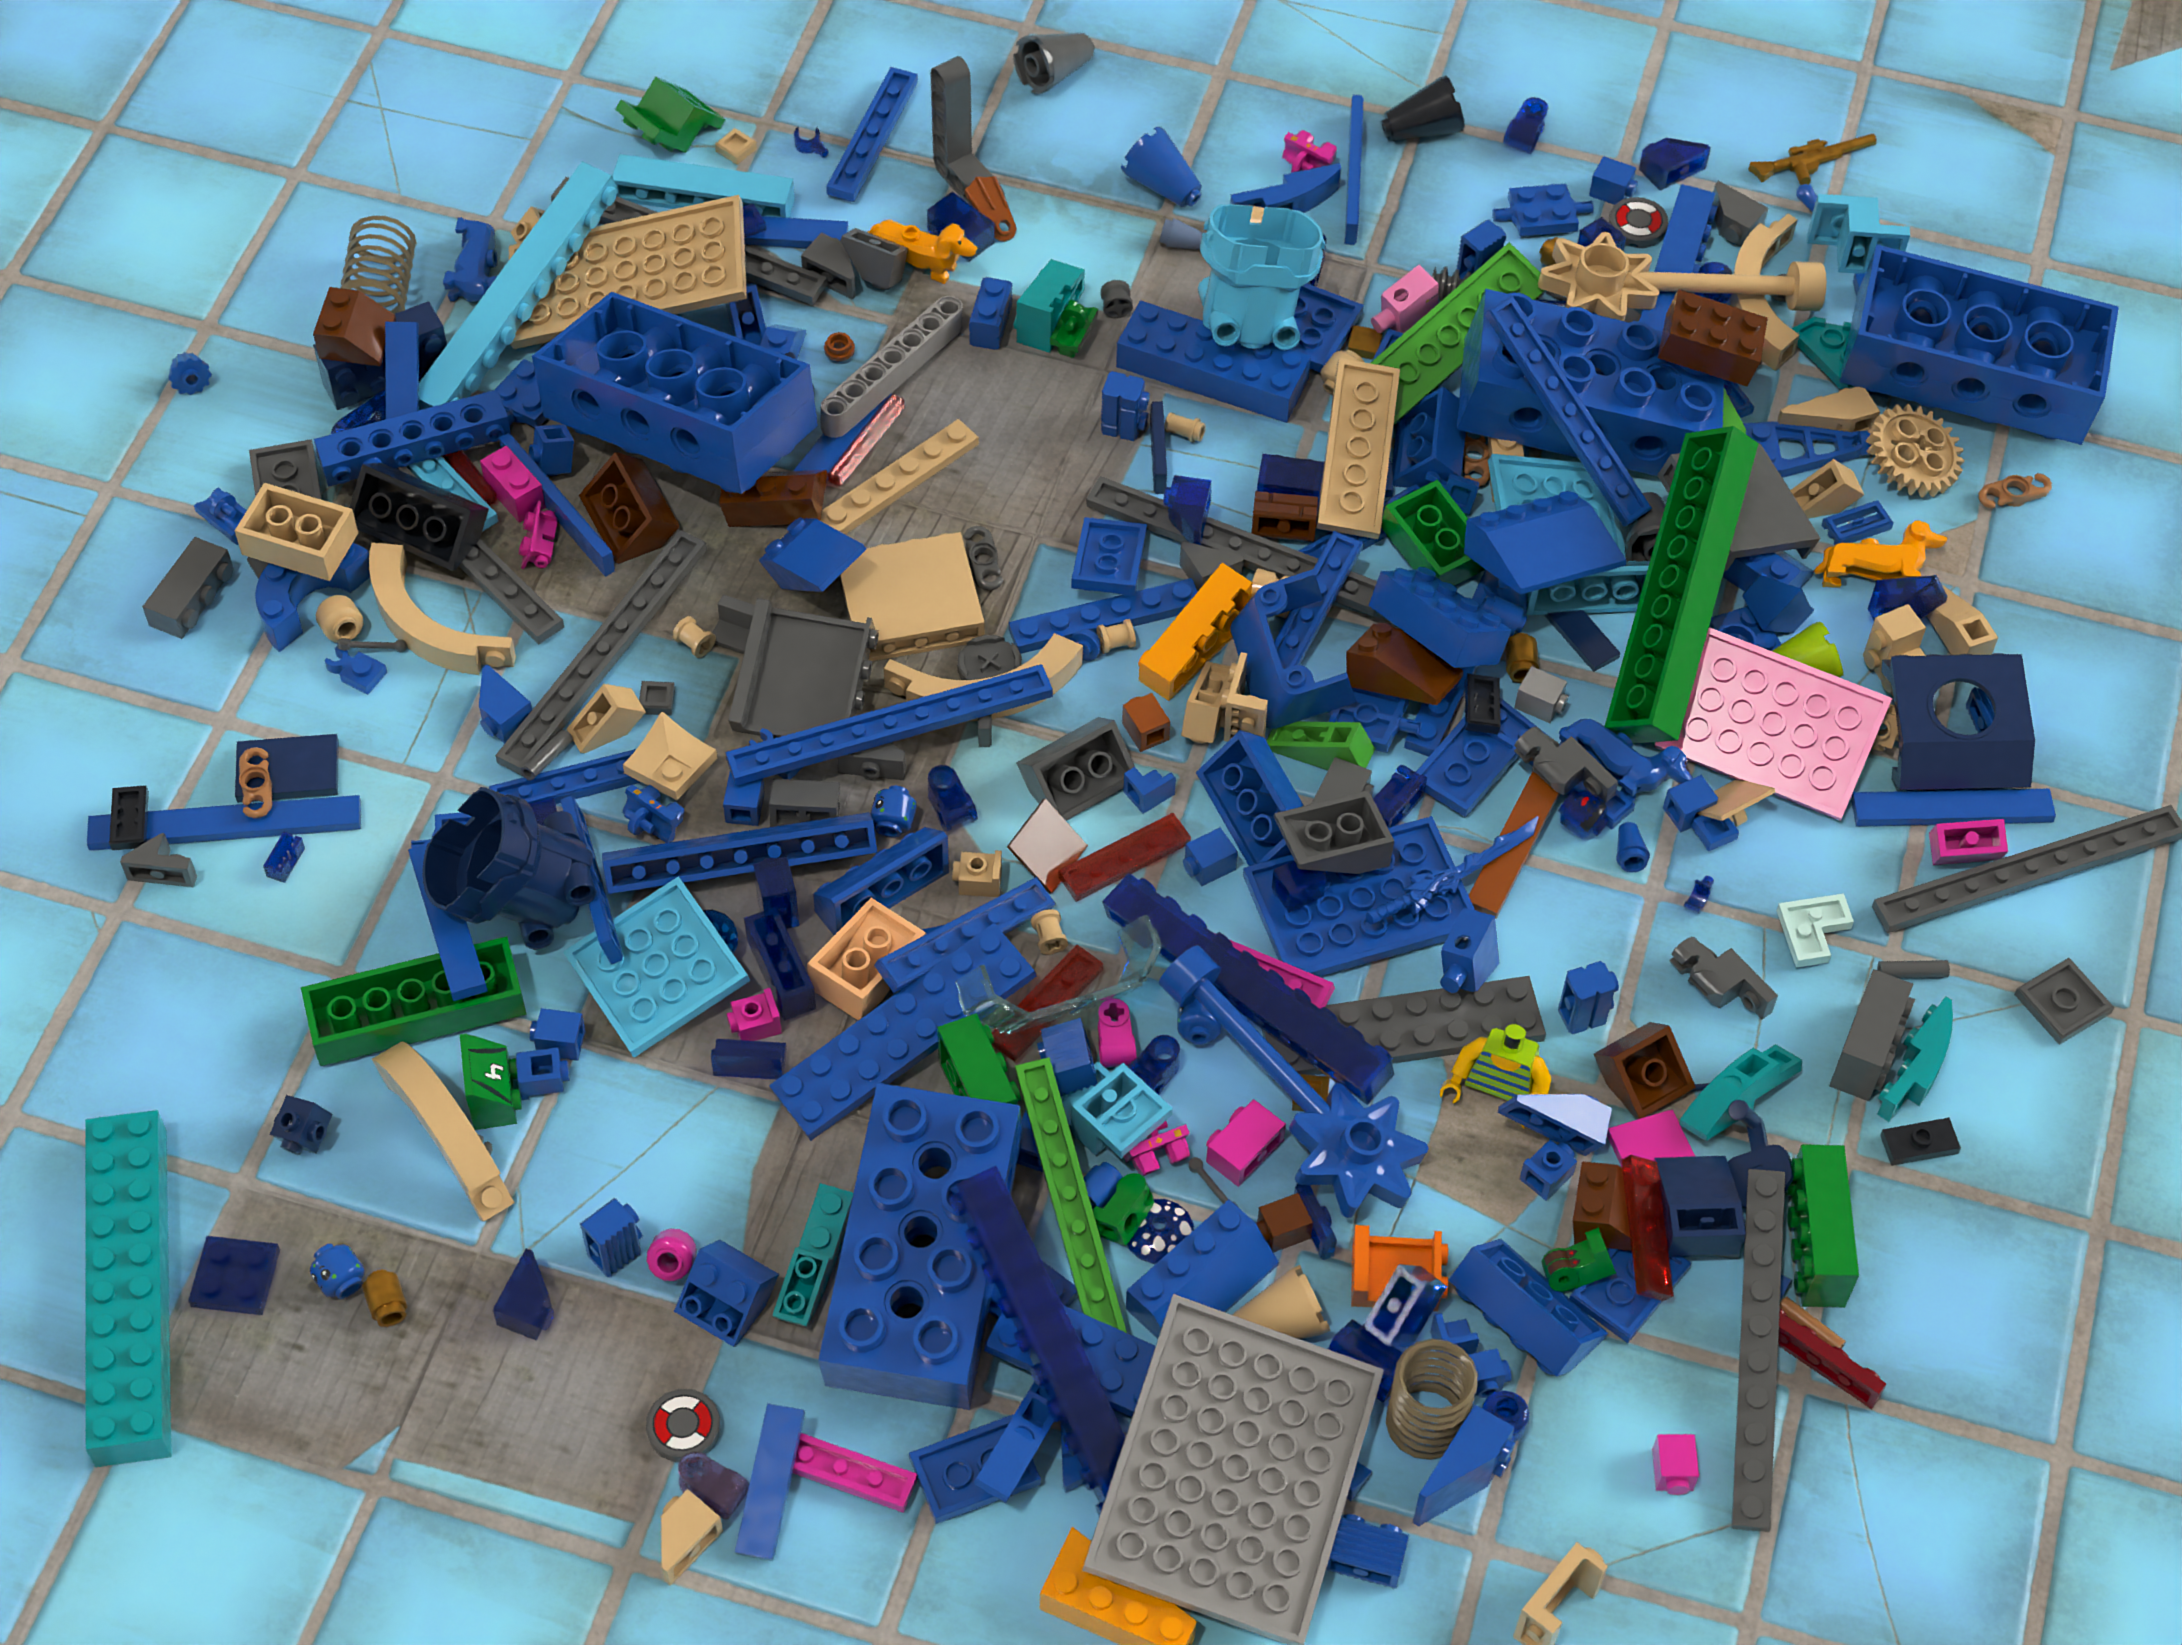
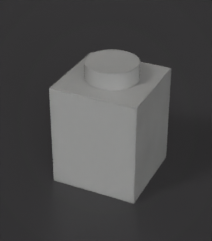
M1531 666L1518 689L1514 708L1551 723L1556 712L1561 714L1569 698L1568 695H1565L1567 681Z

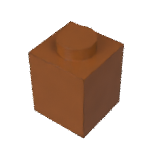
M1153 693L1142 697H1134L1123 704L1122 724L1140 752L1169 740L1170 720Z

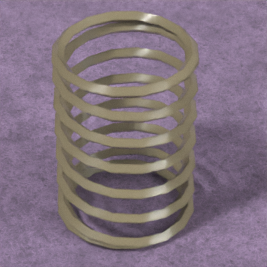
M373 215L359 219L352 225L345 266L342 271L343 277L340 282L341 288H354L372 296L392 295L395 299L377 303L383 307L398 303L390 311L393 314L404 311V305L407 300L406 294L409 289L408 283L411 278L410 272L413 267L412 261L415 255L414 249L417 244L415 234L407 225L391 217ZM371 220L392 222L402 227L409 235L410 240L406 235L391 226L378 223L362 224ZM383 228L400 236L406 243L408 250L394 239L383 235L366 234L357 237L356 235L363 229ZM369 238L381 239L398 247L403 254L398 255L392 250L381 246H361L358 242ZM367 249L379 250L384 253L390 254L391 256H380L377 254H373L367 251ZM357 253L362 257L355 258L354 254ZM360 261L382 263L392 269L380 270L370 268L360 263ZM399 261L401 266L397 267L393 263ZM355 264L360 268L353 269L352 265ZM372 272L386 276L390 280L377 281L365 278L358 273ZM397 272L399 277L395 278L391 274ZM353 275L354 277H356V278H358V279L351 280V279H350V276ZM395 283L397 288L393 289L388 285ZM360 286L375 287L385 291L376 292L363 289Z
M1423 1340L1407 1348L1396 1364L1387 1407L1386 1426L1390 1438L1398 1448L1413 1457L1423 1459L1442 1457L1471 1411L1474 1394L1477 1390L1478 1374L1473 1360L1463 1348L1446 1340ZM1429 1350H1439V1351H1446V1352H1437V1351H1429ZM1420 1391L1434 1392L1446 1398L1452 1406L1444 1408L1427 1407L1414 1400L1410 1394Z

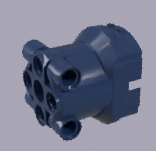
M480 787L458 809L459 812L472 816V818L465 825L448 819L433 835L432 840L426 846L423 860V884L426 895L431 903L437 908L450 912L455 917L470 923L479 924L491 921L497 915L518 922L524 944L529 949L537 950L550 945L554 940L553 929L563 924H570L576 918L579 907L590 903L596 897L597 891L590 872L593 854L580 840L572 815L565 811H558L547 816L543 824L537 823L531 806L523 798L504 795L486 787Z

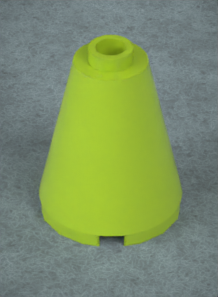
M1820 621L1813 623L1772 650V652L1839 678L1844 676L1837 648L1834 643L1830 644L1827 639L1825 640L1824 636L1830 633Z

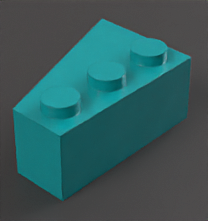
M1051 259L1040 270L1038 276L1016 302L1017 314L1014 319L1013 328L1017 330V343L1051 353L1054 345L1050 344V336L1061 318L1063 309L1070 300L1078 302L1084 291L1085 269Z

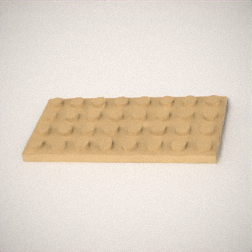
M730 196L600 225L591 229L585 237L582 247L571 256L564 272L558 275L552 282L547 295L536 304L531 317L526 322H523L510 345L513 349L550 342L610 292L620 294L671 314H679L747 299L743 202L740 196ZM522 243L509 246V260Z

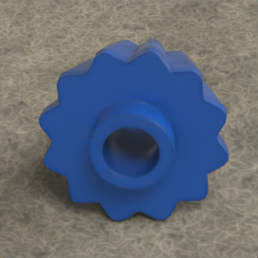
M183 352V354H177L176 358L172 359L168 378L171 381V387L178 389L180 394L187 393L193 395L195 392H202L203 387L209 385L208 379L212 374L206 362L193 353Z

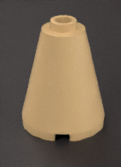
M1300 1265L1291 1268L1232 1314L1233 1316L1297 1339L1324 1335L1330 1331L1327 1320L1324 1321L1321 1315L1322 1309Z

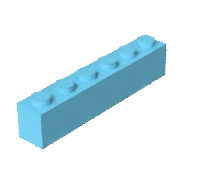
M619 154L612 175L618 190L617 197L636 204L671 209L739 195L743 202V215L789 218L795 200L793 178Z

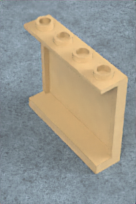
M961 532L866 548L867 550L838 576L840 577L850 621L866 623L867 617H870L873 620L875 630H879L877 647L870 650L868 660L877 661L967 645V642L971 639L985 635V622Z

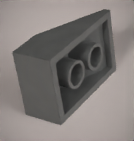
M1369 790L1274 814V819L1298 869L1360 874L1390 866L1394 839Z

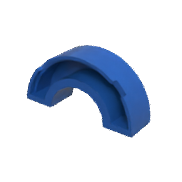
M352 543L330 581L271 563L265 567L257 582L255 600L266 637L277 651L281 652L303 633L297 606L306 595L315 590L328 587L340 588L352 593L370 578L368 550Z

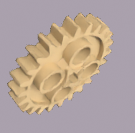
M1907 404L1903 409L1899 405H1896L1892 410L1887 408L1874 420L1873 425L1868 429L1870 436L1866 439V442L1871 445L1867 453L1875 455L1871 464H1880L1881 466L1877 473L1879 475L1886 473L1889 476L1887 478L1888 484L1896 481L1898 491L1905 486L1910 496L1917 490L1921 498H1924L1927 493L1932 497H1935L1938 492L1943 494L1958 480V476L1963 471L1960 466L1965 461L1959 457L1963 452V448L1955 446L1959 441V437H1950L1949 433L1953 428H1943L1941 426L1943 418L1935 421L1932 411L1924 415L1921 406L1913 411L1910 404Z

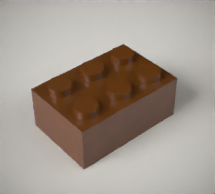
M1678 289L1665 316L1658 358L1747 387L1761 362L1768 318Z

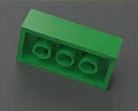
M1801 1144L1797 1157L1791 1159L1793 1181L1785 1192V1195L1791 1198V1206L1788 1207L1787 1212L1788 1227L1794 1228L1795 1239L1791 1240V1259L1797 1260L1798 1271H1795L1794 1290L1795 1293H1800L1802 1307L1845 1308L1859 1277L1845 1145Z

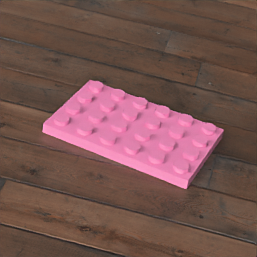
M1709 627L1678 741L1655 742V748L1665 750L1669 746H1676L1684 752L1688 761L1737 780L1773 787L1776 791L1774 795L1841 821L1892 698Z

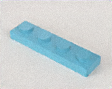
M441 456L406 466L417 478L489 508L482 532L499 522L497 513Z

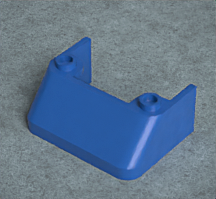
M1313 569L1262 586L1231 624V633L1238 656L1240 657L1241 652L1247 653L1245 679L1250 695L1268 700L1266 728H1279L1356 703L1347 672L1315 683L1312 672L1307 667L1293 665L1283 669L1267 618L1323 600Z

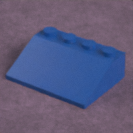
M1564 491L1559 495L1548 498H1537L1533 502L1522 505H1511L1507 509L1495 512H1484L1480 516L1467 519L1464 554L1520 595L1626 566V558L1591 504L1572 491Z

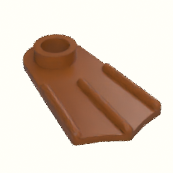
M976 176L973 182L964 190L966 197L992 236L999 241H1009L1016 233V224L997 177ZM999 223H1005L1008 226V231H1002Z

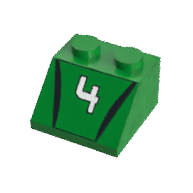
M467 1033L459 1034L465 1097L474 1129L479 1130L517 1124L516 1110L522 1109L519 1088L513 1089V1080L518 1079L516 1058H509L506 1045Z

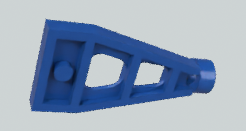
M1778 422L1743 423L1746 428V435L1762 445L1781 477L1821 468L1833 459L1840 463L1859 458L1861 455H1872L1867 453L1871 446L1866 442V439L1870 436L1868 430L1847 432L1810 426L1779 424ZM1780 439L1797 440L1803 444L1805 454L1792 459H1784L1781 457L1778 441ZM1812 441L1833 442L1835 451L1820 455L1815 454Z

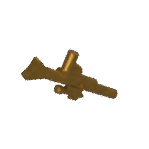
M1872 133L1826 147V140L1820 141L1815 139L1808 141L1807 145L1789 148L1790 157L1773 162H1750L1748 170L1755 174L1761 182H1765L1774 173L1789 169L1791 172L1795 171L1800 185L1809 184L1811 182L1809 174L1816 172L1819 164L1842 158L1844 153L1873 146L1877 143V139Z

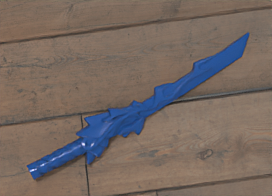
M1536 816L1516 831L1497 836L1494 839L1493 846L1483 852L1465 855L1464 863L1457 867L1450 864L1444 870H1428L1425 874L1411 876L1410 880L1413 883L1404 888L1406 894L1366 912L1367 921L1373 925L1381 921V919L1394 915L1398 911H1402L1410 906L1412 915H1415L1427 906L1433 894L1440 893L1444 895L1447 891H1450L1452 894L1455 893L1460 879L1533 836L1539 817Z

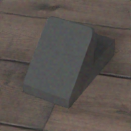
M165 833L155 836L125 854L120 861L128 881L194 887L197 874L191 858L179 854L170 855L171 850Z

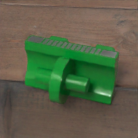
M1069 301L1050 336V344L1058 347L1059 354L1071 358L1075 357L1098 316V308H1087L1076 301Z

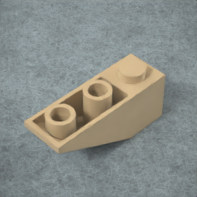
M1853 387L1842 389L1830 395L1818 396L1800 404L1788 405L1780 409L1777 422L1786 425L1855 432L1868 430L1879 416L1880 410L1865 388Z
M1944 585L1915 594L1916 601L1951 655H1991L1993 653L1998 636L1983 613Z

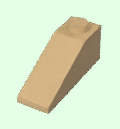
M1206 661L1187 700L1181 736L1190 738L1196 743L1214 742L1220 729L1219 723L1223 710L1220 707L1224 688L1229 689L1231 683L1228 682L1230 666Z

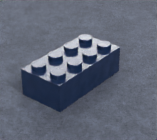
M429 301L394 314L396 317L395 322H419V379L425 376L447 346L443 324ZM316 344L313 345L323 386L336 410L355 405L358 402L386 392L385 354L380 366L319 359Z

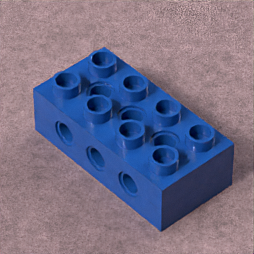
M1876 245L1857 293L1839 382L1865 388L1867 392H1879L1914 401L1924 407L1941 408L1968 415L1986 423H1998L2037 433L2047 439H2060L2082 445L2105 399L2119 306Z
M1490 289L1485 290L1465 336L1457 430L1500 440L1517 441V444L1578 458L1484 315L1486 311L1513 295L1626 469L1657 476L1670 455L1680 453L1685 433L1723 428L1724 379L1659 359L1658 354L1663 330L1654 329L1648 324L1639 321L1625 322L1595 315L1581 307L1566 308L1532 300L1522 293L1507 294Z
M610 292L532 355L545 418L565 424L579 434L591 435L620 446L627 453L640 454L666 464L676 472L689 473L717 484L727 492L742 494L753 487L757 479L782 457L790 454L794 447L818 426L810 364L614 292Z
M883 1083L876 1084L818 1359L826 1387L970 1410L1022 1140L1020 1105ZM941 1166L948 1170V1173L941 1178L932 1179L925 1176L927 1171L933 1167ZM927 1234L935 1239L931 1245L924 1248L910 1245L914 1238L919 1235ZM913 1303L922 1309L919 1314L912 1318H901L896 1315V1312L906 1304Z

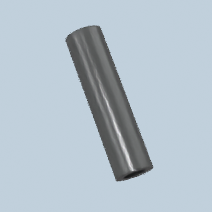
M560 730L521 767L520 771L523 777L527 780H533L573 741L572 735L566 730Z
M1948 960L1879 961L1877 971L1896 978L1949 977L1950 967Z

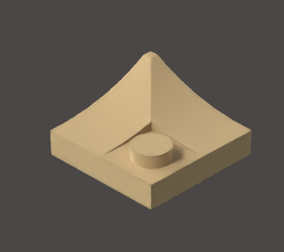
M661 712L644 740L623 764L624 774L646 785H651L659 790V792L678 800L715 762L717 751L688 733L668 715Z

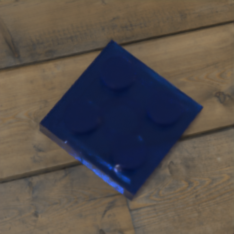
M206 1236L188 1300L190 1306L193 1308L263 1315L280 1253L278 1244Z

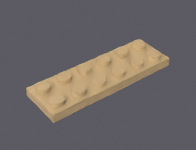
M1339 358L1336 368L1316 529L1373 539L1379 538L1400 375L1399 368Z

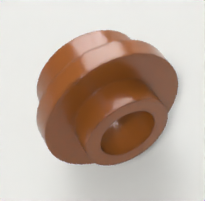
M842 332L831 334L824 344L826 356L834 361L847 360L855 351L852 339Z

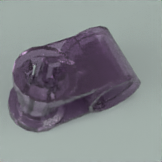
M690 1452L680 1459L678 1474L681 1492L684 1493L688 1489L722 1519L729 1520L747 1495L749 1482L739 1473L725 1468L703 1453Z

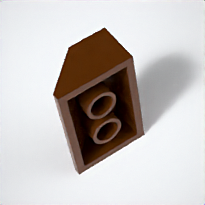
M615 452L579 494L602 540L612 550L615 563L620 564L660 549L680 527L644 461L639 458Z
M827 470L765 472L756 480L753 487L742 494L727 492L721 488L719 505L728 527L791 524L798 518H813L821 521L828 473Z

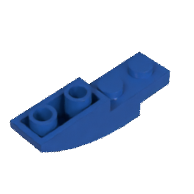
M1338 163L1284 174L1283 184L1232 194L1230 196V204L1252 205L1262 208H1287L1305 213L1324 202L1339 189L1341 165Z
M1035 1379L975 1479L974 1484L1006 1503L1055 1421L1067 1397Z

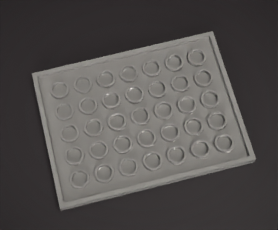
M1173 1294L1082 1571L1287 1645H1304L1384 1369Z

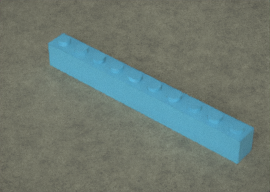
M583 161L580 163L419 382V410L467 398L478 390L485 374L496 365L499 355L504 348L513 342L520 326L531 317L534 307L540 299L547 295L550 285L555 278L564 272L567 262L574 252H577L582 247L583 241L590 230L598 225L600 217L606 208L614 203L618 190L612 175Z

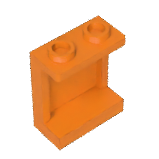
M1355 1225L1352 1240L1351 1306L1438 1311L1441 1298H1447L1448 1277L1442 1276V1265L1447 1266L1448 1244H1442V1231H1434L1432 1239L1369 1236V1226Z

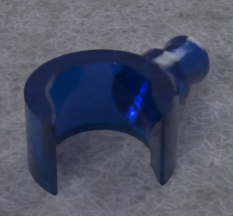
M799 127L795 129L794 144L799 152L806 154L815 152L823 158L828 155L829 150L821 143L820 131L817 127L815 137L810 140L801 139L799 137Z
M1705 876L1701 881L1696 879L1693 891L1689 899L1684 903L1685 908L1698 914L1701 913L1712 891L1714 880L1711 876Z

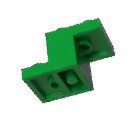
M656 76L637 106L620 100L615 108L617 112L624 116L622 121L635 130L639 128L643 131L642 137L656 146L659 143L671 152L674 149H678L686 153L702 127L707 129L710 125L721 129L726 121L725 118L687 89Z

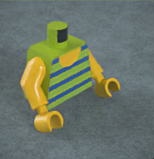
M1510 1024L1505 1028V1031L1498 1028L1491 1029L1487 1038L1479 1037L1462 1048L1451 1070V1073H1453L1452 1078L1444 1081L1441 1086L1440 1097H1442L1446 1088H1454L1457 1094L1452 1103H1456L1460 1099L1462 1091L1460 1083L1462 1079L1466 1080L1465 1085L1505 1100H1510L1517 1095L1548 1094L1551 1074L1544 1059L1539 1056L1540 1046L1538 1043L1525 1038L1526 1031L1523 1027Z

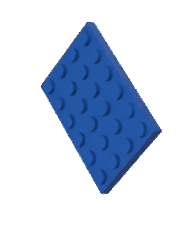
M1430 816L1388 828L1394 839L1390 866L1360 874L1298 869L1292 854L1244 867L1243 877L1278 960L1321 977L1445 942L1462 909L1475 910L1461 879L1455 893L1452 894L1450 891H1447L1444 895L1440 893L1433 894L1427 906L1415 915H1412L1410 906L1402 911H1398L1394 915L1381 919V921L1373 925L1366 919V912L1406 894L1404 888L1413 883L1410 880L1411 876L1425 874L1428 870H1444L1450 864L1455 866L1433 817Z

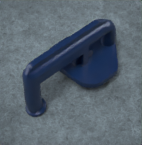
M1740 1099L1734 1100L1729 1105V1115L1734 1120H1741L1746 1125L1751 1151L1731 1158L1728 1161V1165L1741 1205L1746 1208L1748 1169L1785 1172L1784 1194L1793 1181V1169L1789 1153L1780 1145L1768 1144L1763 1119L1745 1101Z

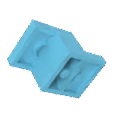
M1832 194L1817 195L1807 232V244L1837 246L1838 272L1866 273L1876 245L1906 251L1910 238V226L1879 224L1878 198Z
M1097 1061L1094 1064L1097 1085H1091L1089 1089L1084 1087L1082 1091L1077 1089L1076 1092L1064 1093L1061 1100L1070 1132L1094 1155H1097L1108 1146L1122 1158L1171 1117L1173 1108L1124 1063L1110 1073Z

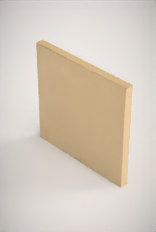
M1736 779L1714 791L1718 797L1717 804L1696 814L1721 821L1730 818L1737 827L1748 820L1745 808L1774 794L1776 791L1773 787Z

